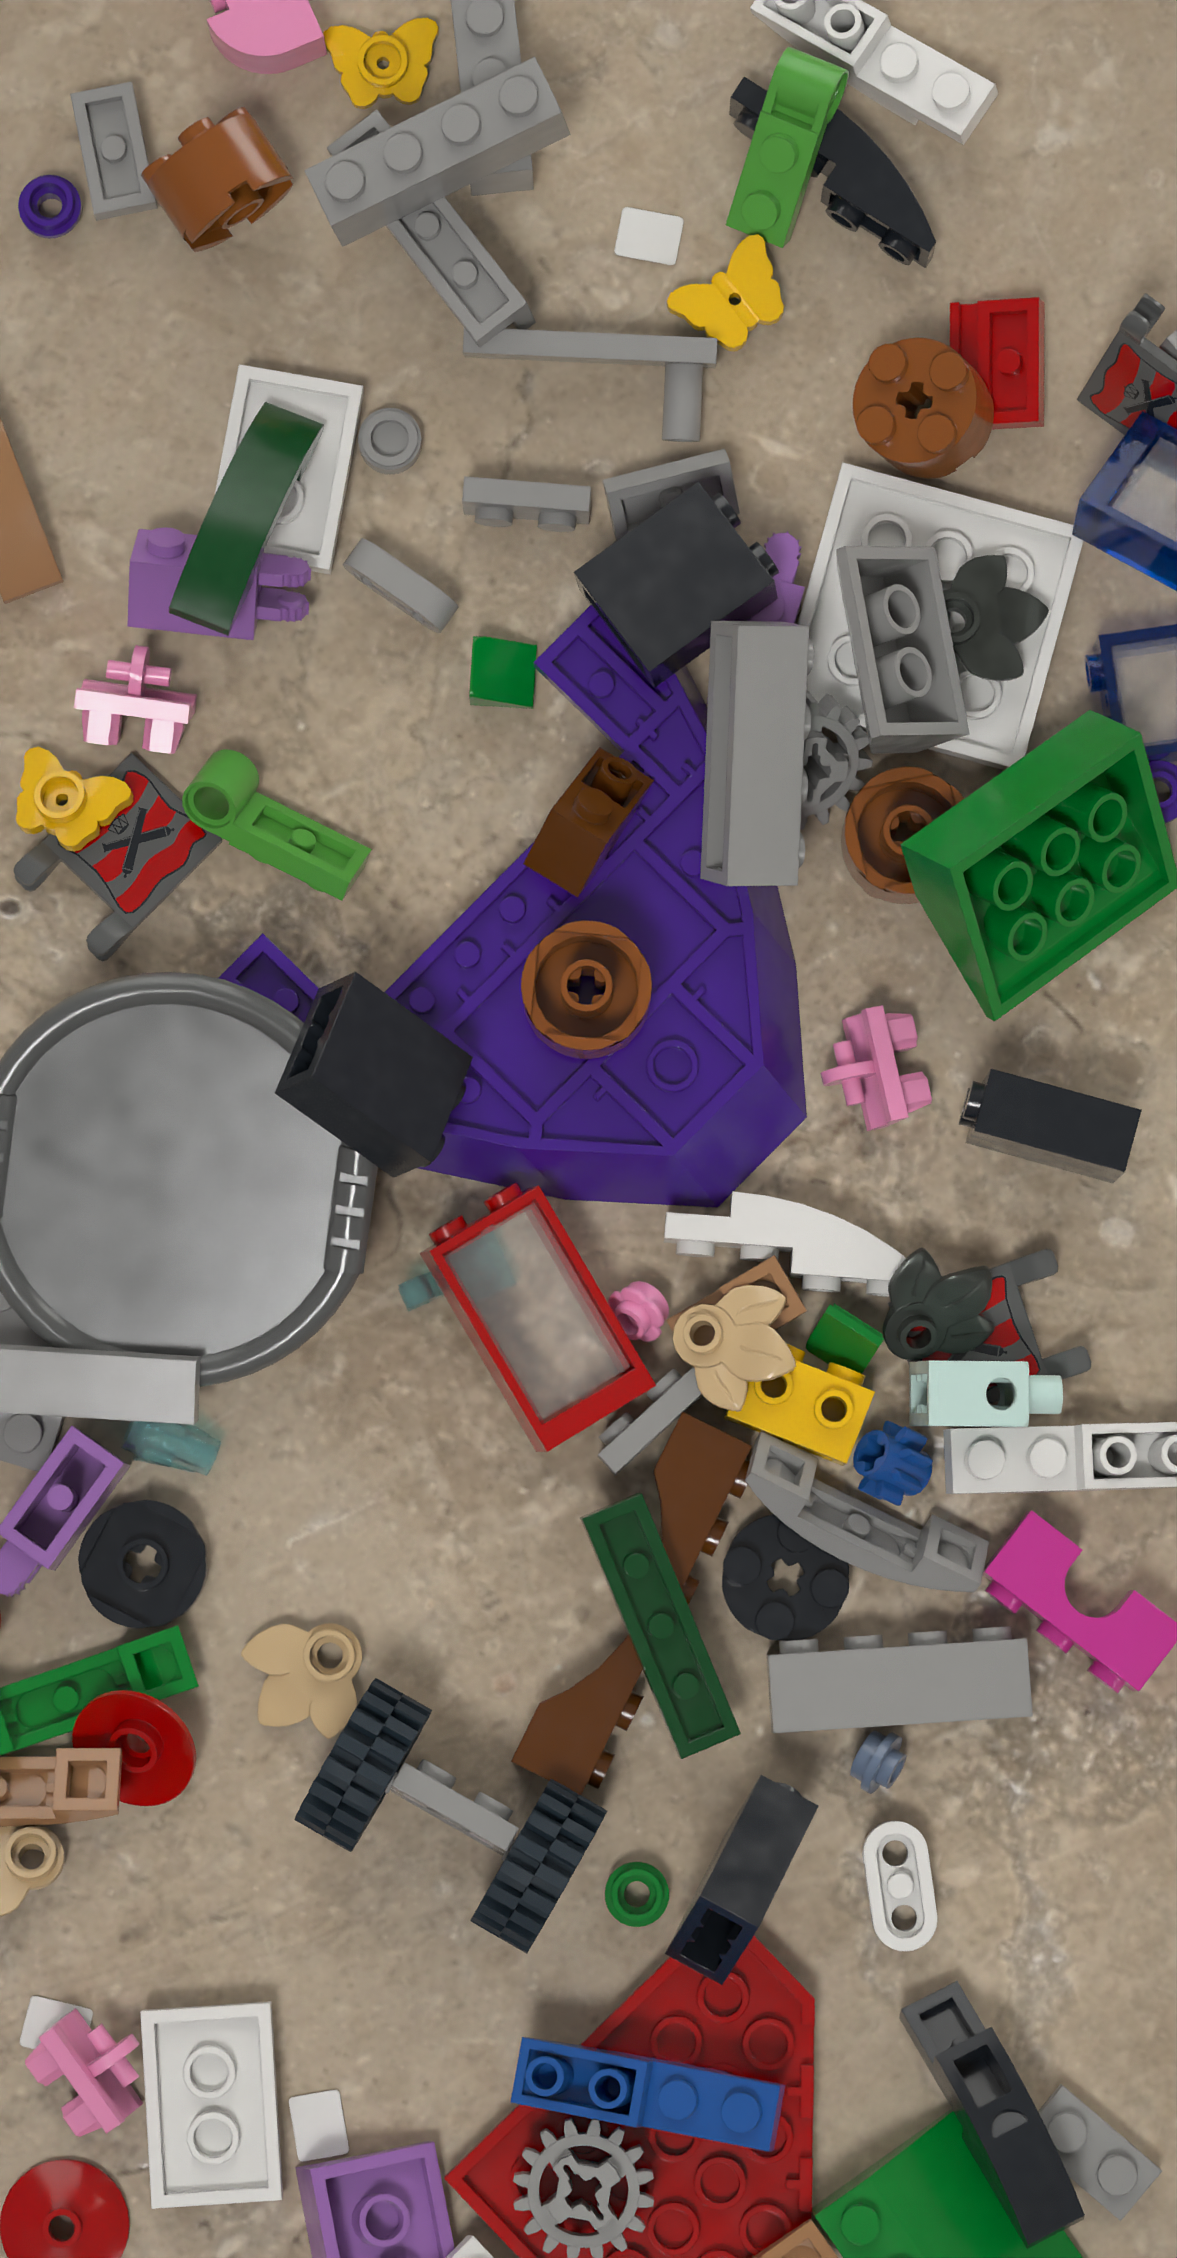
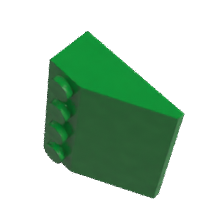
M1088 710L900 844L918 901L984 1014L993 1021H997L1177 889V868L1141 732L1092 710Z
M952 2109L812 2207L815 2218L843 2258L1083 2257L1064 2230L1028 2249L1026 2248L962 2138L964 2128Z

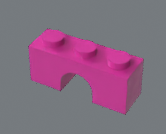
M1032 1510L1026 1512L984 1567L983 1576L991 1581L984 1591L1014 1614L1017 1613L1021 1606L1029 1610L1042 1621L1036 1631L1065 1654L1074 1645L1091 1658L1093 1663L1087 1671L1117 1694L1124 1685L1132 1691L1139 1692L1177 1643V1622L1135 1590L1128 1591L1115 1609L1105 1616L1093 1618L1078 1612L1070 1604L1066 1596L1065 1578L1069 1568L1083 1550Z

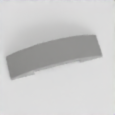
M763 1431L760 1432L755 1440L745 1481L755 1495L775 1516L804 1539L844 1562L887 1579L929 1589L954 1592H975L978 1589L983 1576L989 1541L933 1514L922 1530H919L814 1479L818 1458Z

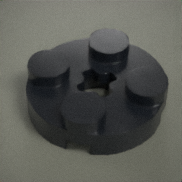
M154 1500L123 1503L101 1514L86 1532L78 1556L82 1585L87 1592L86 1594L92 1606L110 1621L136 1629L165 1626L186 1614L200 1597L208 1574L207 1545L194 1523L178 1509ZM148 1545L157 1551L154 1561L161 1566V1570L156 1578L146 1575L141 1583H137L130 1578L133 1573V1567L126 1562V1558L131 1551L141 1554Z
M772 1514L753 1521L733 1539L723 1561L721 1587L730 1612L747 1630L769 1640H803L824 1630L838 1616L849 1593V1564L804 1539L785 1525L777 1516ZM779 1559H782L787 1566L798 1563L803 1570V1575L799 1576L796 1580L800 1590L792 1596H789L783 1588L773 1592L768 1586L767 1581L775 1575L771 1565Z

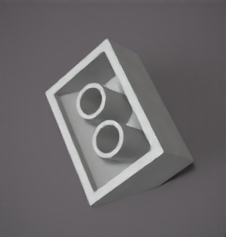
M844 546L836 549L837 571L871 754L916 753L970 734L935 547Z

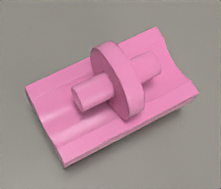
M136 645L131 663L108 660L106 678L129 681L128 685L84 679L82 687L76 689L74 708L83 709L82 727L85 742L117 745L120 742L123 715L145 718L143 749L174 754L179 747L185 724H188L195 714L197 694L147 688V684L169 687L172 668L149 665V647Z
M883 1005L865 1008L861 1010L862 1013L842 1020L846 1041L833 1044L838 1067L820 1073L823 1086L842 1084L847 1106L861 1104L867 1131L885 1128L909 1117L908 1113L931 1104L932 1101L928 1079L924 1076L923 1072L899 1076L894 1053L908 1051L917 1046L918 1036L913 1016L900 1013L885 1014Z
M76 2008L38 2037L41 2043L25 2059V2065L38 2083L48 2086L62 2075H65L78 2095L61 2107L64 2120L78 2137L100 2128L107 2134L124 2122L127 2116L143 2104L130 2085L139 2075L125 2057L139 2045L137 2039L133 2034H130L116 2043L103 2024L91 2030Z

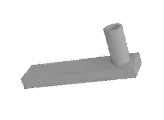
M464 328L463 354L467 358L665 366L662 440L700 442L703 368L715 369L717 338L504 329L479 348Z
M0 1344V1413L194 1425L199 1420L201 1356Z

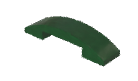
M267 402L263 404L238 446L203 520L169 606L170 614L229 636L252 586L254 570L296 480L300 481L322 435L324 424Z

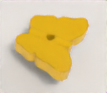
M415 18L401 25L390 36L385 31H377L370 37L354 27L345 25L331 26L323 32L326 49L332 56L335 71L341 75V86L348 94L353 106L359 109L370 108L377 102L379 97L387 99L394 96L397 101L406 105L415 104L421 99L423 88L428 79L426 67L432 62L433 45L439 34V28L435 21L429 18ZM380 61H387L389 63L386 69H380L377 65Z
M756 234L750 235L740 242L732 253L727 273L717 272L712 277L711 284H689L671 292L666 304L668 311L684 319L695 330H705L707 338H717V344L731 352L742 349L746 344L748 331L754 330L758 323L762 325L777 323L783 316L784 305L780 295L779 283L772 279L773 266L766 255L764 238ZM736 297L740 300V303L732 305L729 300Z
M41 747L29 748L24 755V772L20 780V786L23 791L17 797L16 822L26 834H37L45 829L47 833L56 835L63 848L75 852L81 850L88 842L98 837L100 826L111 824L121 810L133 803L134 795L126 782L108 776H98L83 780L77 771H64L57 757L49 750ZM64 800H67V801H68V802H67L65 805H63V806H60V805H59V803H60L61 801H64Z

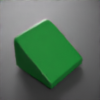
M473 636L469 690L470 705L533 709L536 671L533 662L537 656V645L486 636Z
M834 1303L833 1306L830 1304L807 1340L805 1348L827 1364L830 1362L862 1374L884 1338L882 1333Z

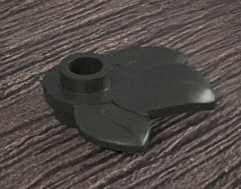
M985 555L975 557L959 568L951 589L943 590L947 612H957L965 621V627L961 631L951 632L954 653H957L961 662L971 674L992 681H1010L1023 675L1022 659L1015 644L1021 643L1031 636L1041 626L1049 613L1048 607L1033 595L1016 588L1005 587L1007 563L1006 558L1002 555Z
M921 1247L901 1263L888 1284L889 1297L893 1306L886 1315L882 1333L889 1350L899 1358L919 1360L932 1355L936 1351L951 1354L965 1353L981 1345L995 1330L992 1322L981 1314L989 1302L992 1292V1273L988 1266L973 1267L941 1276L933 1257L925 1248ZM914 1327H926L920 1334L907 1337L908 1332Z

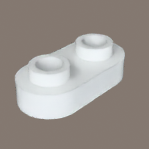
M902 1821L883 1822L869 1832L862 1850L872 1926L878 1938L888 1947L898 1951H913L924 1946L932 1938L937 1927V1910L928 1847L923 1835L912 1825ZM897 1840L905 1845L907 1855L901 1864L893 1866L884 1861L882 1851L888 1842ZM901 1905L912 1907L916 1914L915 1923L906 1930L897 1929L891 1920L893 1911Z

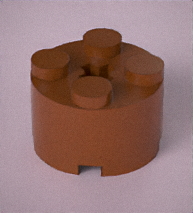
M245 107L232 111L216 125L213 124L209 117L193 123L178 137L183 147L173 155L167 154L155 160L141 173V177L148 185L151 193L194 252L212 248L233 237L228 228L235 226L246 218L252 224L263 217L288 194L293 186L290 179H294L288 171L286 164Z
M908 338L877 347L871 353L869 361L861 371L853 394V415L859 435L888 463L899 471L913 477L925 479L940 478L957 471L956 468L964 464L971 457L975 458L986 445L991 434L994 406L983 379L953 348L934 339ZM926 399H930L933 402L931 408L920 409L916 417L914 414L917 407L924 405Z
M919 767L893 768L871 778L852 800L841 834V849L844 862L857 884L869 896L896 904L919 903L900 844L903 842H893L891 837L895 836L899 823H907L910 832L916 833L962 801L964 799L962 794L953 785L933 774V772Z
M597 921L567 923L544 937L531 951L525 962L521 978V992L526 1018L536 1036L547 1046L563 1055L580 1059H592L607 1056L628 1046L644 1025L650 1008L652 981L649 966L636 944L618 928ZM582 976L594 977L595 988L605 990L604 995L593 996L592 1002L589 1005L580 1004L578 994L568 992L569 987L580 986Z

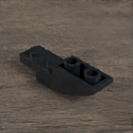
M743 77L730 97L729 115L736 119L734 126L752 140L767 90L748 78ZM837 109L833 118L826 126L811 173V177L815 178L820 173L828 177L823 184L820 201L828 206L825 210L827 215L850 231L856 232L861 227L880 239L879 247L894 260L904 265H910L912 261H915L926 268L933 258L936 240L921 206L909 185L888 156L866 132L841 110Z
M958 1981L902 2008L899 2016L900 2021L964 2128L962 2138L1026 2248L1028 2249L1084 2220L1085 2214L1071 2180L1024 2083L993 2028L985 2029Z

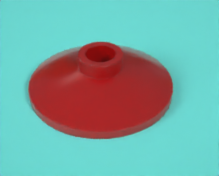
M128 1690L104 1693L92 1699L83 1708L74 1724L72 1734L73 1748H121L120 1801L135 1806L164 1804L181 1794L192 1779L196 1767V1749L187 1726L171 1708L149 1695Z
M52 2160L29 2170L10 2189L0 2216V2236L8 2258H121L129 2238V2210L120 2188L104 2171L79 2160ZM64 2215L73 2221L74 2233L72 2237L59 2239L53 2235L51 2222L54 2217Z

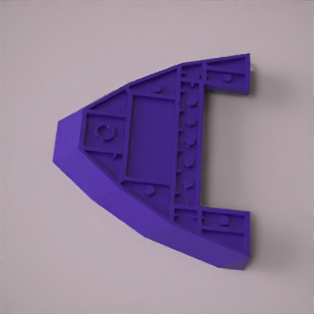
M590 605L533 662L534 668L622 752L619 756L620 758L630 762L635 769L653 779L654 782L603 865L579 897L574 896L523 864L533 845L532 843L385 991L387 995L473 1057L463 1081L466 1083L465 1094L457 1107L451 1111L442 1133L445 1136L444 1147L430 1165L418 1167V1169L507 1187L517 1182L521 1191L539 1185L545 1196L563 1200L718 1208L732 1194V1191H735L807 1118L796 963L778 886H725L700 879L708 707L687 667L684 666L653 688ZM575 921H597L618 928L642 952L651 973L650 1008L641 1030L628 1046L599 1058H574L563 1055L547 1046L532 1030L523 1007L521 978L528 955L548 934L567 923ZM263 933L218 977V979L249 988L271 999L298 1017L303 1023L319 989ZM582 976L580 986L569 987L568 992L578 994L580 1004L589 1005L592 1002L593 996L604 995L605 990L595 988L594 977Z

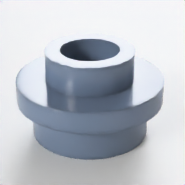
M874 1730L863 1742L850 1770V1775L861 1781L862 1790L872 1794L880 1785L889 1789L894 1784L904 1767L907 1757L906 1754L900 1752L902 1744L900 1736L893 1732L885 1736Z

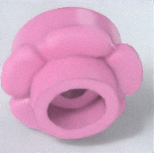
M641 1281L632 1282L627 1287H624L621 1292L614 1291L608 1300L609 1306L630 1340L641 1339L644 1342L656 1340L661 1335L660 1327L668 1318L669 1306L665 1297L654 1286Z

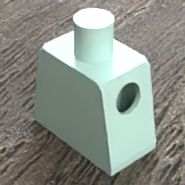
M930 1360L909 1362V1426L1028 1427L1029 1414H1060L1062 1410L1063 1385L1061 1376L1029 1375L1028 1362ZM990 1383H996L1000 1389V1400L997 1405H990L987 1401L986 1390Z

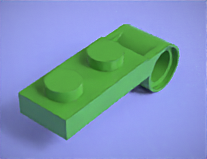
M792 47L786 48L774 70L729 211L726 226L748 235L758 234L764 238V241L783 248L790 241L826 126L836 113L847 85L849 76L847 69Z
M229 749L214 752L183 793L182 804L189 819L197 826L229 841V845L249 854L255 860L269 864L307 883L311 888L325 892L343 901L365 868L372 849L256 792L259 785L258 771L252 761L242 753Z

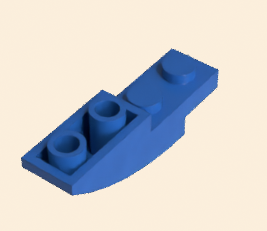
M522 2037L511 2103L626 2126H643L770 2152L774 2151L785 2085L727 2074L726 2071L679 2062Z

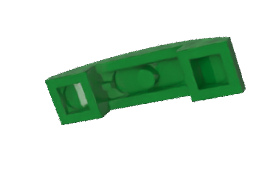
M179 1626L165 1629L119 1645L116 1648L0 1687V1756L72 1732L76 1719L83 1708L92 1699L104 1693L128 1690L149 1695L160 1701L199 1687Z

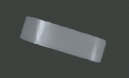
M362 538L343 563L344 568L360 582L436 633L442 632L459 608L442 590L366 539Z

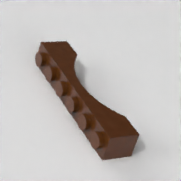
M682 1412L653 1473L660 1500L661 1541L689 1605L700 1582L699 1579L689 1574L700 1551L712 1557L729 1522L719 1518L718 1515L728 1494L740 1499L747 1486L745 1479L750 1463L746 1457L752 1446ZM628 1635L599 1668L570 1689L539 1703L511 1762L549 1781L553 1779L579 1795H582L586 1784L599 1789L615 1754L604 1749L615 1726L625 1731L628 1730L644 1697L632 1691L643 1669Z

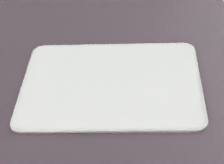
M625 207L621 214L614 252L619 256L674 265L677 259L684 220L678 216Z
M32 1996L20 2038V2045L35 2049L41 2043L38 2037L75 2008L90 2027L93 2012L88 2008Z
M338 2090L300 2095L289 2099L297 2155L300 2161L348 2153L349 2146L341 2097Z

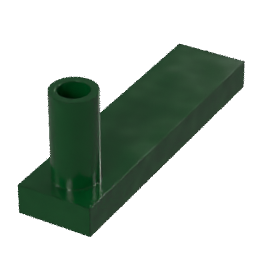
M636 1493L580 1517L678 1757L684 1759L740 1735L741 1732L642 1493Z

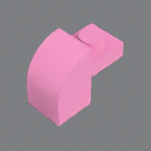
M209 0L215 13L226 9L225 12L207 19L211 39L219 52L237 67L253 73L277 74L292 70L327 55L324 35L308 0Z

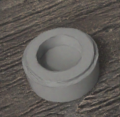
M384 408L373 412L364 420L359 430L358 443L361 456L369 467L379 473L389 475L402 473L414 465L421 453L422 439L419 426L412 416L400 409Z

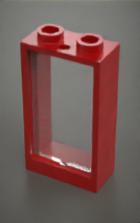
M517 1182L484 1200L483 1202L489 1212L467 1224L463 1216L460 1215L429 1233L428 1235L434 1245L420 1252V1255L535 1451L548 1452L652 1389L656 1384L540 1186H534L521 1191Z

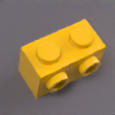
M787 1344L796 1362L795 1369L773 1380L748 1382V1392L742 1410L740 1412L727 1410L724 1419L758 1433L763 1431L798 1449L844 1466L848 1462L875 1391L862 1387L866 1376L844 1366L830 1362L825 1372L802 1363L806 1352Z

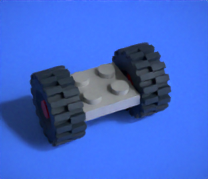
M375 1678L361 1698L357 1708L352 1713L333 1749L323 1763L294 1820L347 1851L352 1852L386 1793L388 1794L391 1790L394 1794L503 1856V1863L470 1921L527 1954L580 1863L607 1810L557 1781L550 1779L517 1839L514 1840L513 1838L519 1828L508 1822L513 1810L482 1792L478 1793L474 1802L452 1790L456 1778L424 1759L421 1760L417 1769L405 1763L432 1710Z

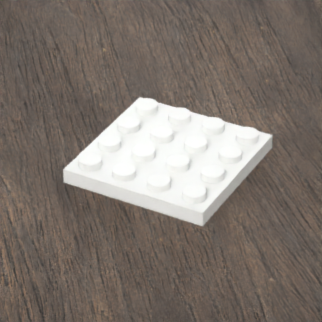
M842 462L798 621L799 625L809 626V639L814 649V663L810 674L807 675L806 690L810 692L818 703L826 694L833 696L841 708L848 706L860 720L858 725L867 733L837 571L836 549L844 546L935 547L943 590L951 589L959 568L975 557L985 555H1002L1006 558L1007 563L1005 587L1016 588L1033 595L1048 607L1049 613L1041 626L1031 636L1021 643L1015 644L1022 659L1024 669L1023 675L1017 679L992 681L979 678L965 668L959 656L955 653L970 734L928 749L998 769H1007L1026 754L1087 529ZM947 612L950 631L953 633L961 631L965 627L964 618L957 612Z

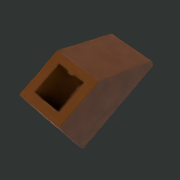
M599 747L550 810L523 864L574 896L579 897L603 865L654 780L635 769L627 760L616 757Z

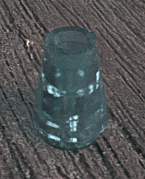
M130 1421L121 1448L134 1453V1461L192 1473L197 1472L207 1476L218 1454L221 1440L211 1437L209 1433L196 1425Z

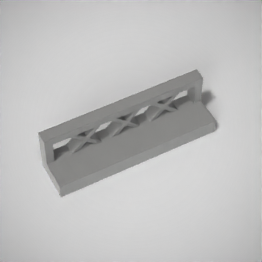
M376 109L329 145L327 150L332 157L391 127ZM445 197L386 225V228L479 348L512 323L517 329L527 330L536 323L528 303Z

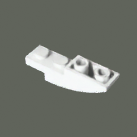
M755 0L750 7L753 15L799 51L847 69L849 71L847 84L913 125H916L918 120L963 145L998 95L995 83L891 26L887 14L862 0Z
M732 1191L729 1217L666 1212L664 1243L677 1244V1255L714 1257L715 1247L741 1248L740 1259L764 1262L774 1255L778 1259L779 1251L791 1252L789 1278H802V1289L808 1291L840 1292L842 1281L867 1283V1295L889 1297L888 1284L895 1271L906 1259L896 1249L868 1231L835 1215L804 1204L771 1196Z
M1177 1422L957 1428L943 1430L946 1494L1042 1493L1177 1487Z

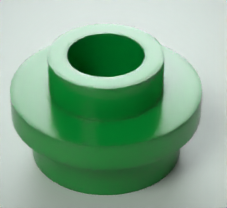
M636 1861L623 1864L610 1875L606 1883L605 1902L611 1915L624 1925L631 1927L647 1926L658 1920L667 1908L669 1901L667 1881L657 1868L648 1863ZM632 1882H642L650 1891L648 1901L642 1906H632L625 1900V1888Z

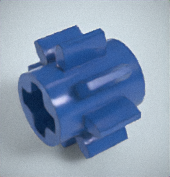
M889 1420L885 1421L882 1431L872 1430L866 1433L858 1442L853 1456V1467L860 1475L864 1476L860 1481L858 1489L896 1506L901 1505L903 1495L914 1496L920 1493L928 1484L932 1474L933 1460L928 1453L922 1451L928 1438L906 1426L901 1427Z

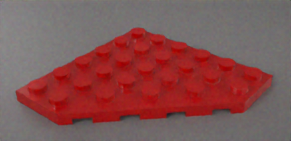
M755 1935L723 1985L669 1957L579 2044L581 2046L726 2071L727 2074L785 2085L774 2151L770 2152L643 2126L632 2127L600 2120V2134L606 2137L618 2126L624 2129L623 2140L620 2144L624 2150L638 2144L641 2145L644 2152L634 2165L636 2169H652L654 2179L639 2185V2191L654 2197L653 2207H637L635 2212L645 2223L643 2232L634 2231L627 2227L622 2232L627 2242V2249L621 2252L609 2241L603 2244V2258H752L812 2218L815 1998ZM518 2104L444 2176V2179L519 2258H567V2245L560 2242L550 2253L543 2251L547 2233L542 2229L530 2235L525 2233L524 2226L533 2217L531 2210L520 2211L514 2208V2200L528 2194V2188L513 2182L514 2173L521 2171L531 2172L532 2165L524 2159L522 2152L525 2147L536 2149L539 2152L545 2148L540 2136V2131L544 2128L549 2129L559 2138L565 2135V2119L572 2117L578 2132H587L591 2118ZM575 2146L570 2148L579 2159L599 2162L607 2155H610L606 2151L592 2146ZM550 2162L545 2167L539 2184L542 2203L557 2192L559 2177L553 2170ZM565 2165L570 2171V2178L573 2184L572 2191L567 2197L572 2202L583 2198L589 2205L593 2204L599 2214H602L597 2207L595 2188L600 2181L596 2177L585 2181L579 2174L575 2175L568 2165ZM626 2175L621 2178V2181L612 2186L610 2191L609 2203L617 2216L621 2214L628 2197ZM569 2217L562 2223H558L560 2227L576 2233L597 2231L587 2220ZM580 2248L577 2258H593L590 2248Z

